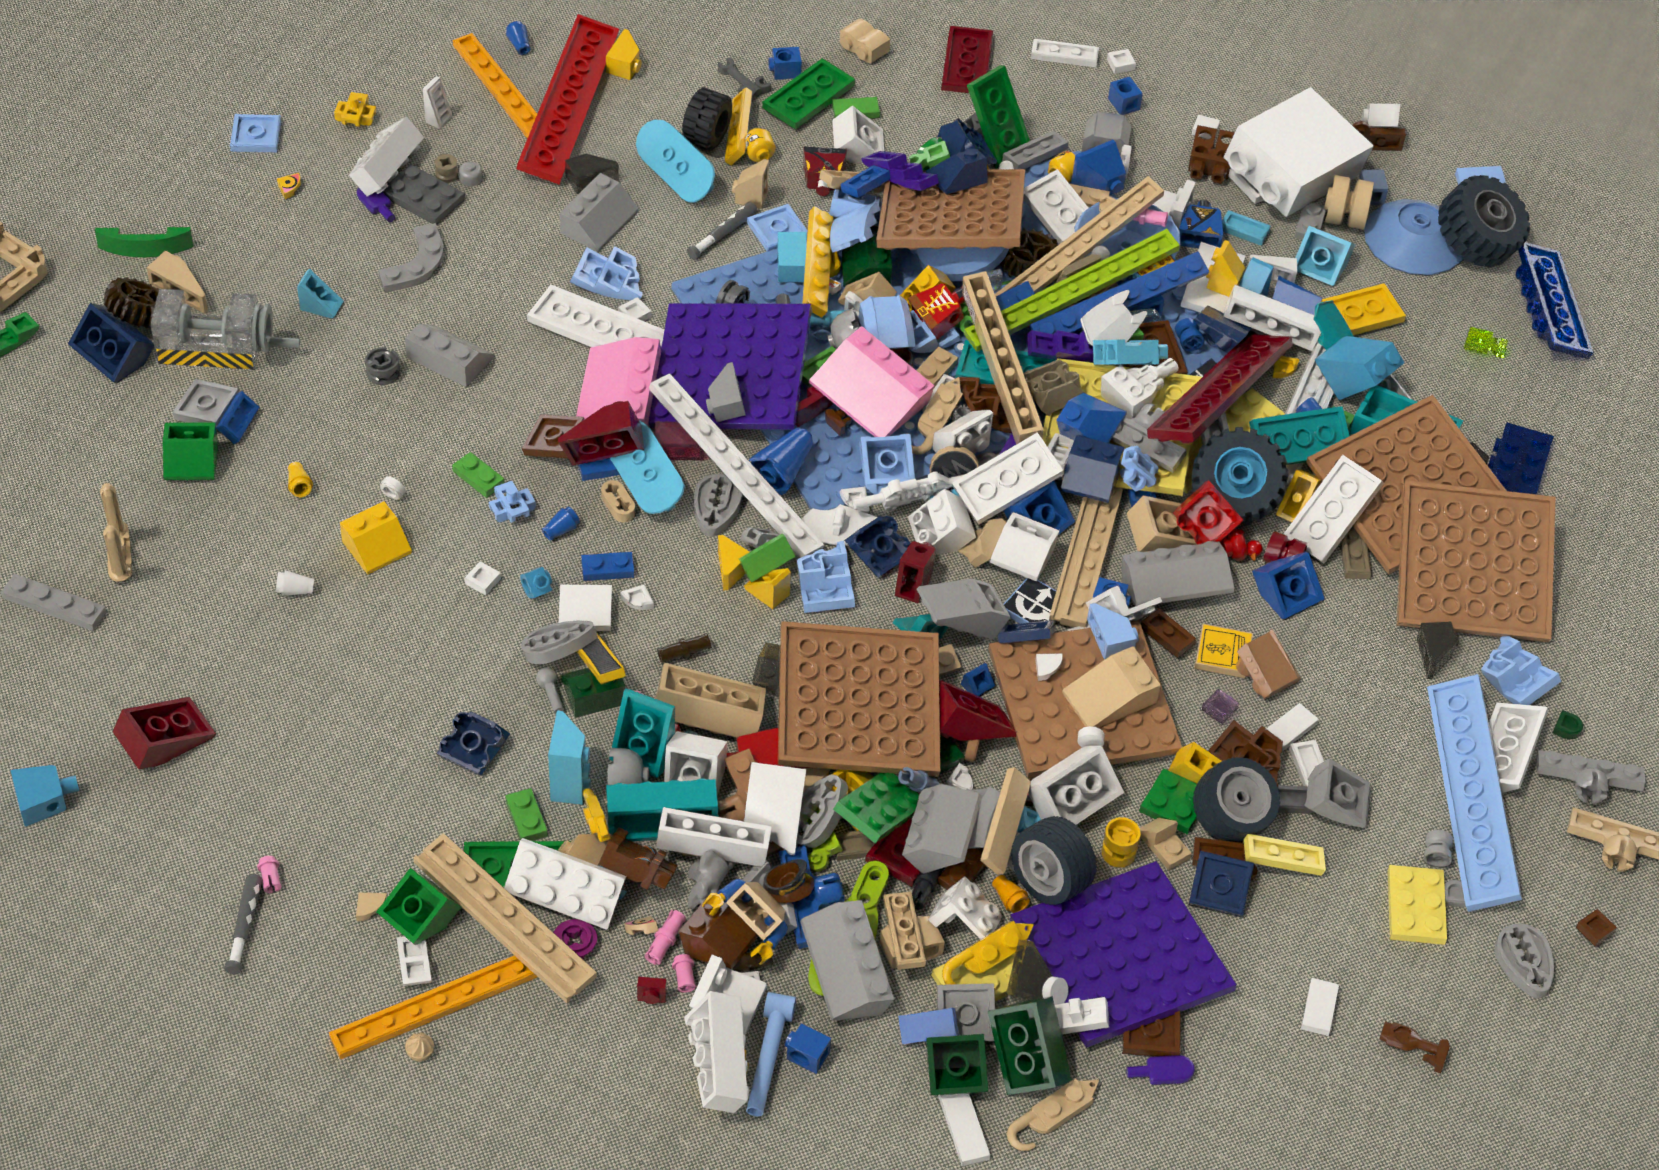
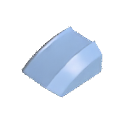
M841 188L835 189L829 214L833 216L834 221L837 217L876 201L881 209L882 198L867 193L863 197L855 198L843 193ZM881 210L874 214L876 220L880 219Z
M900 295L892 297L870 296L860 303L858 316L860 326L864 327L889 349L915 347L911 314L908 303Z
M910 434L860 438L859 447L865 487L874 495L879 494L881 488L887 487L888 483L892 480L898 479L902 482L915 479Z

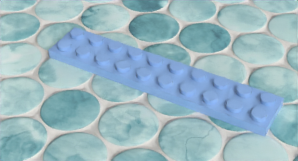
M1476 674L1427 686L1466 908L1470 912L1522 900L1480 677Z

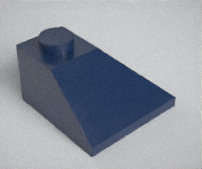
M967 149L962 153L955 154L925 171L926 173L937 174L939 183L936 185L945 194L988 183L987 158L977 149Z

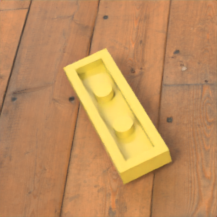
M1247 834L1244 838L1245 860L1248 862L1320 876L1326 870L1323 847Z

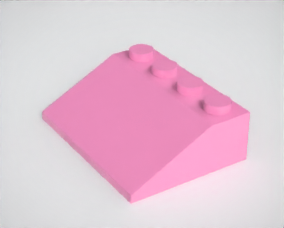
M862 326L845 339L809 380L812 386L874 437L890 436L929 403L935 386Z
M634 337L590 348L576 416L586 419L603 406L611 405L617 401H629L639 421L644 422L649 427L648 422L653 393L649 390V386L657 377L661 356L660 339Z

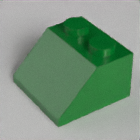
M410 868L376 913L410 942L417 945L444 930L462 907L425 875Z

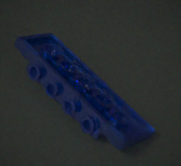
M1525 242L1518 249L1522 264L1517 268L1515 277L1521 281V295L1526 297L1527 300L1526 311L1531 314L1533 319L1532 330L1537 332L1538 338L1547 340L1550 350L1589 359L1594 352L1560 251Z
M1506 422L1502 438H1496L1492 452L1497 454L1496 456L1491 455L1488 467L1506 491L1537 495L1554 436Z

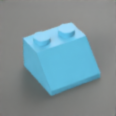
M1308 226L1295 257L1297 258V272L1335 286L1345 270L1356 244Z

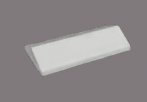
M1496 703L1489 727L1502 793L1521 787L1547 716L1548 707Z

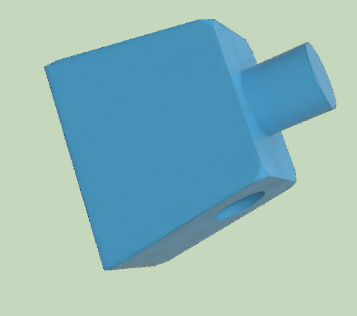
M54 765L11 770L24 826H29L65 811L67 808L63 795L79 791L76 775L59 779L56 766Z

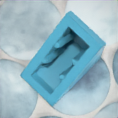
M311 269L306 271L297 286L299 305L302 311L333 318L344 301Z

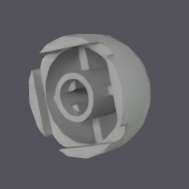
M854 308L838 314L833 319L830 327L831 334L827 335L830 346L838 348L846 338L861 327Z
M624 748L610 749L609 757H613V764H608V785L617 783L635 784L649 781V767H644L643 760L638 753Z

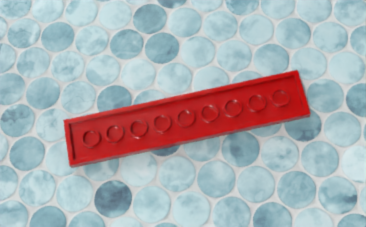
M577 14L517 163V170L560 185L604 72L606 55L616 41L619 28Z

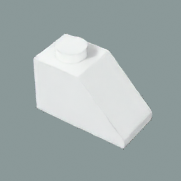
M1369 104L1367 109H1363L1362 121L1367 122L1370 128H1397L1400 104Z

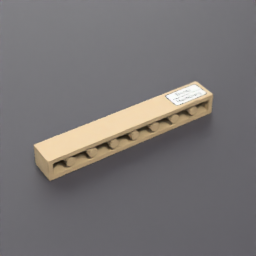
M987 272L963 276L962 293L1016 445L1037 432L1043 440V427Z

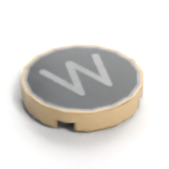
M947 446L939 450L932 457L930 473L938 472L948 478L964 475L979 467L978 460L967 448Z

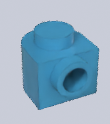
M538 567L520 575L522 587L529 598H536L552 591L550 586L552 578L549 572L544 570V567Z

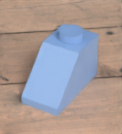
M1096 603L1090 604L1087 621L1104 660L1113 654L1136 646V643L1139 641L1138 632L1135 627L1132 628L1127 617Z

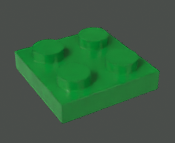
M1163 768L1140 805L1139 812L1153 819L1163 818L1177 821L1176 830L1188 835L1197 819L1193 808V793L1197 784Z

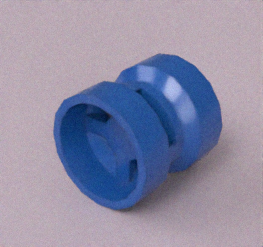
M1185 318L1176 324L1175 332L1180 338L1183 350L1194 351L1204 344L1203 334L1199 331V326L1194 321V318Z

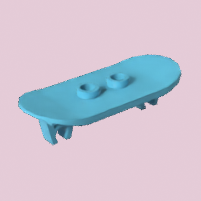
M652 120L640 129L636 140L639 156L682 199L689 203H696L703 199L707 193H711L715 187L713 185L715 178L713 164L672 124L664 120Z
M640 421L644 450H635L633 453L611 457L610 459L643 511L651 514L661 513L666 510L669 512L676 507L675 504L682 497L685 489L684 482L651 429L644 422Z

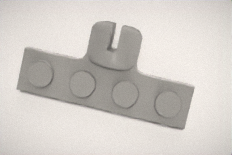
M1146 404L1135 418H1124L1111 440L1125 448L1138 446L1141 448V452L1148 454L1151 457L1150 460L1173 473L1186 456V449L1171 441L1160 442L1158 439H1148L1147 429L1165 412L1159 407L1153 412L1152 410L1155 405Z
M1538 750L1536 756L1537 774L1573 780L1575 782L1576 794L1584 803H1587V797H1591V804H1597L1606 799L1608 786L1637 791L1644 790V768L1634 764L1625 765L1608 760L1585 758L1580 755L1560 754L1555 751Z

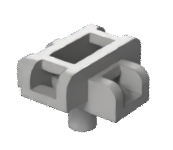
M748 527L742 532L740 541L758 548L779 534L769 529Z

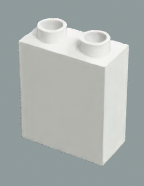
M1310 87L1239 125L1223 158L1228 161L1234 172L1241 174L1260 192L1262 198L1267 203L1273 204L1287 217L1326 195L1328 188L1332 187L1335 175L1349 177L1350 181L1358 177L1373 145Z

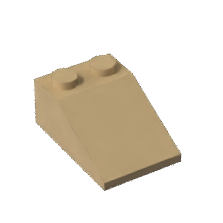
M1142 496L1127 512L1139 552L1155 551L1158 548H1177L1181 545H1197L1193 536L1177 525V518L1173 514L1182 503Z
M1132 646L1109 656L1064 688L1062 693L1085 727L1100 728L1157 703L1161 685L1135 647Z

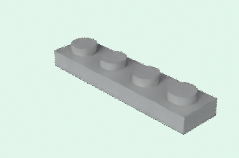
M17 574L11 577L1 591L2 599L91 631L95 630L107 613L104 605Z

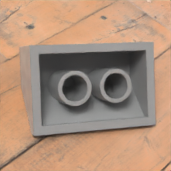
M600 173L559 213L560 233L599 252L639 212V209L620 182Z
M419 323L405 337L406 356L408 359L465 387L494 358L493 353L435 325Z
M944 784L922 790L902 855L922 874L964 862L982 795Z

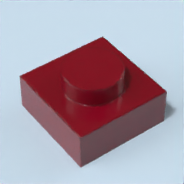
M638 976L637 1001H644L648 1004L666 1002L667 979Z

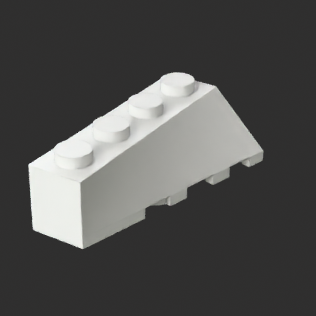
M407 116L380 131L376 135L378 139L371 142L369 145L371 148L364 152L362 155L364 158L358 161L349 174L366 196L374 192L379 194L388 186L386 182L397 176L399 173L397 169L403 167L409 161L408 156H411L420 148L418 144L424 137Z
M709 991L684 1017L686 1025L691 1026L692 1032L688 1035L690 1045H695L696 1053L693 1056L694 1066L700 1067V1073L697 1077L703 1108L735 1113L748 1101L749 1087L746 1082L748 1064L745 1060L744 1052L746 1037L743 1034L744 1010L741 1007V997Z

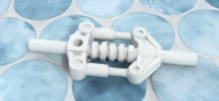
M932 472L928 474V478L920 480L911 479L902 482L898 479L892 480L888 483L887 487L881 488L879 494L853 499V507L858 509L882 503L885 511L890 512L895 510L897 506L910 504L911 501L923 499L925 502H928L930 496L937 495L943 489L952 488V482L964 475L948 478L938 472Z

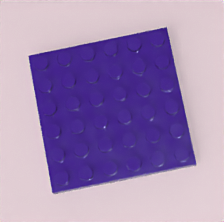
M669 303L656 380L671 374L719 429L793 430L796 424L812 312L811 304ZM733 362L745 415L717 422L714 413L709 414L706 399H710L708 388L727 363ZM653 394L648 422L650 428L684 429Z
M1157 861L1092 884L1080 894L1061 904L1049 905L1040 903L1010 914V921L1034 924L1026 940L1027 946L1025 947L1045 980L1050 977H1059L1066 980L1068 995L1064 1003H1069V999L1080 998L1081 1001L1101 997L1106 998L1108 1002L1109 1027L1077 1032L1086 1048L1121 1035L1125 1031L1137 1029L1143 1024L1145 1026L1155 1022L1156 1019L1166 1018L1177 1011L1187 1010L1236 990L1235 981Z

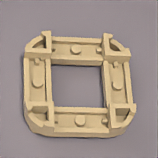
M0 222V257L17 267L0 280L1 312L38 284L48 274L42 249L38 245L32 248L4 230L3 223Z

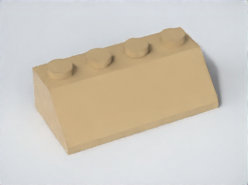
M664 663L655 699L675 706V722L683 723L692 728L698 727L710 730L715 734H726L738 738L739 736L758 732L763 717L766 688Z

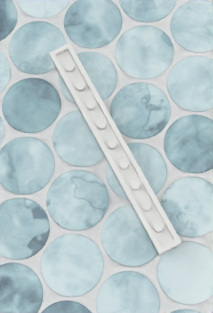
M667 374L650 383L649 390L779 535H785L790 547L800 558L823 549L824 544L671 374Z

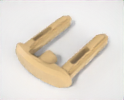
M105 483L100 489V494L108 524L103 531L108 557V574L111 580L121 582L132 576L130 535L127 524L122 520L116 489L110 483Z

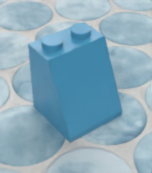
M1350 336L1341 338L1314 359L1338 400L1377 386L1405 363L1393 342Z

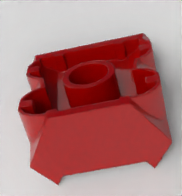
M1209 480L1204 482L1173 512L1177 518V525L1182 530L1188 531L1195 539L1197 545L1204 544L1207 541L1220 542L1243 521L1241 516Z

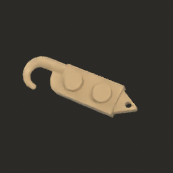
M1075 1078L1031 1107L1030 1111L1013 1121L1008 1127L1007 1139L1010 1145L1020 1151H1029L1035 1148V1143L1023 1144L1019 1142L1017 1133L1027 1126L1041 1134L1051 1133L1093 1105V1095L1099 1080L1078 1081Z

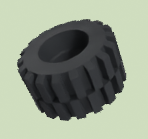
M706 87L699 89L693 95L686 108L682 123V135L692 144L708 150L715 149L724 138L731 121V97Z

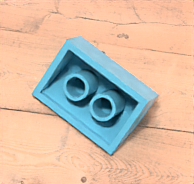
M559 710L556 713L548 753L550 800L553 802L583 805V790L591 787V779L589 778L591 765L588 763L590 747L585 746V735L563 711Z

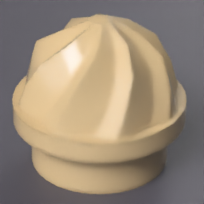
M423 1032L414 1033L406 1041L405 1050L411 1059L422 1062L427 1060L433 1053L434 1042L430 1036Z

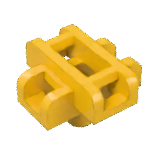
M351 92L347 102L338 101L334 117L335 120L342 122L344 125L352 123L358 127L360 125L370 126L373 122V116L376 114V106L368 105V94Z

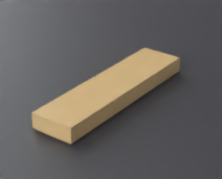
M1015 767L1007 769L981 856V861L997 875L1005 873L1031 781Z

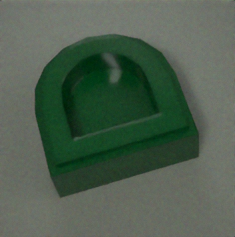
M1562 710L1552 734L1564 739H1576L1581 735L1584 724L1575 714Z

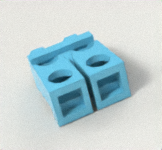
M1125 339L1093 340L1094 365L1159 364V359H1168V345L1158 344V340H1129V342H1125Z

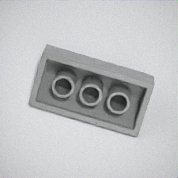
M1207 541L1204 544L1181 545L1180 547L1169 549L1158 548L1155 551H1136L1131 554L1122 555L1121 582L1129 585L1128 594L1131 596L1135 606L1161 597V603L1234 593L1228 556L1220 542Z
M862 900L837 902L802 918L800 921L831 1021L881 1016L894 1001V997Z

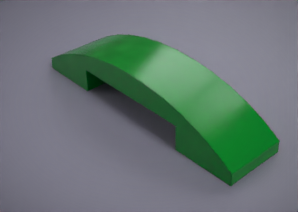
M167 227L166 234H120L119 228H95L98 248L121 256L159 257L164 251L176 254L194 246L191 227Z
M27 312L5 321V329L0 330V357L21 346L39 330V325Z

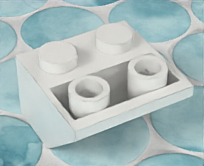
M991 410L972 411L934 433L932 449L937 453L947 446H954V448L964 447L973 454L985 450L990 442L993 412Z
M943 489L908 516L915 541L932 544L936 549V554L958 551L976 538L965 504L959 496L946 489Z
M1013 512L1002 530L990 563L1037 581L1053 554L1059 530Z

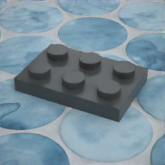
M412 164L408 165L387 184L386 189L382 191L391 202L432 224L436 223V225L465 200L464 192Z

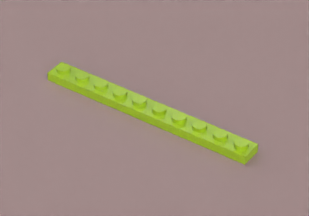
M1165 229L1002 310L1001 313L1009 335L1178 252L1180 248L1179 243L1169 230ZM974 325L964 329L965 337L976 352L981 350L982 347Z

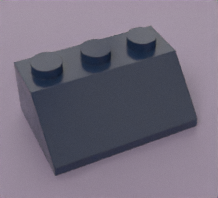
M93 303L88 305L68 342L69 346L114 383H118L144 366L155 346L151 340L126 321H121L118 317H114L113 313L107 311V307Z

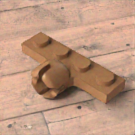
M749 749L724 759L737 792L733 796L718 801V815L721 818L744 822L752 762L755 763ZM769 841L767 857L785 849L775 842Z

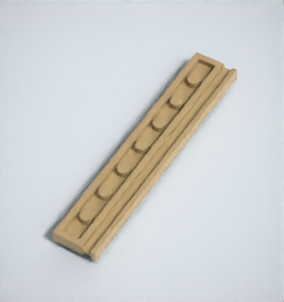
M1115 487L1109 503L1083 497L1050 612V620L1060 621V624L1070 627H1086L1089 611L1086 602L1093 598L1124 488Z
M444 833L424 848L419 856L416 855L413 858L414 864L566 1003L597 978V972Z

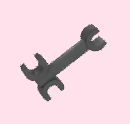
M726 58V66L720 62L718 63V72L720 74H729L743 85L738 89V94L746 87L752 91L751 102H753L755 96L771 91V83L764 84L763 76L757 77L754 84L734 67V60L732 58Z

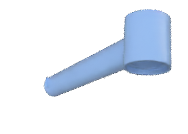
M772 992L767 994L763 1017L768 1018L746 1109V1112L752 1116L759 1117L763 1115L785 1021L792 1022L796 997Z

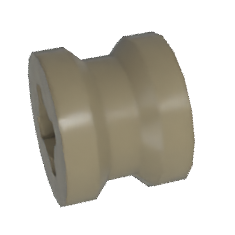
M450 154L439 155L434 161L436 178L445 183L454 182L458 178L456 157Z

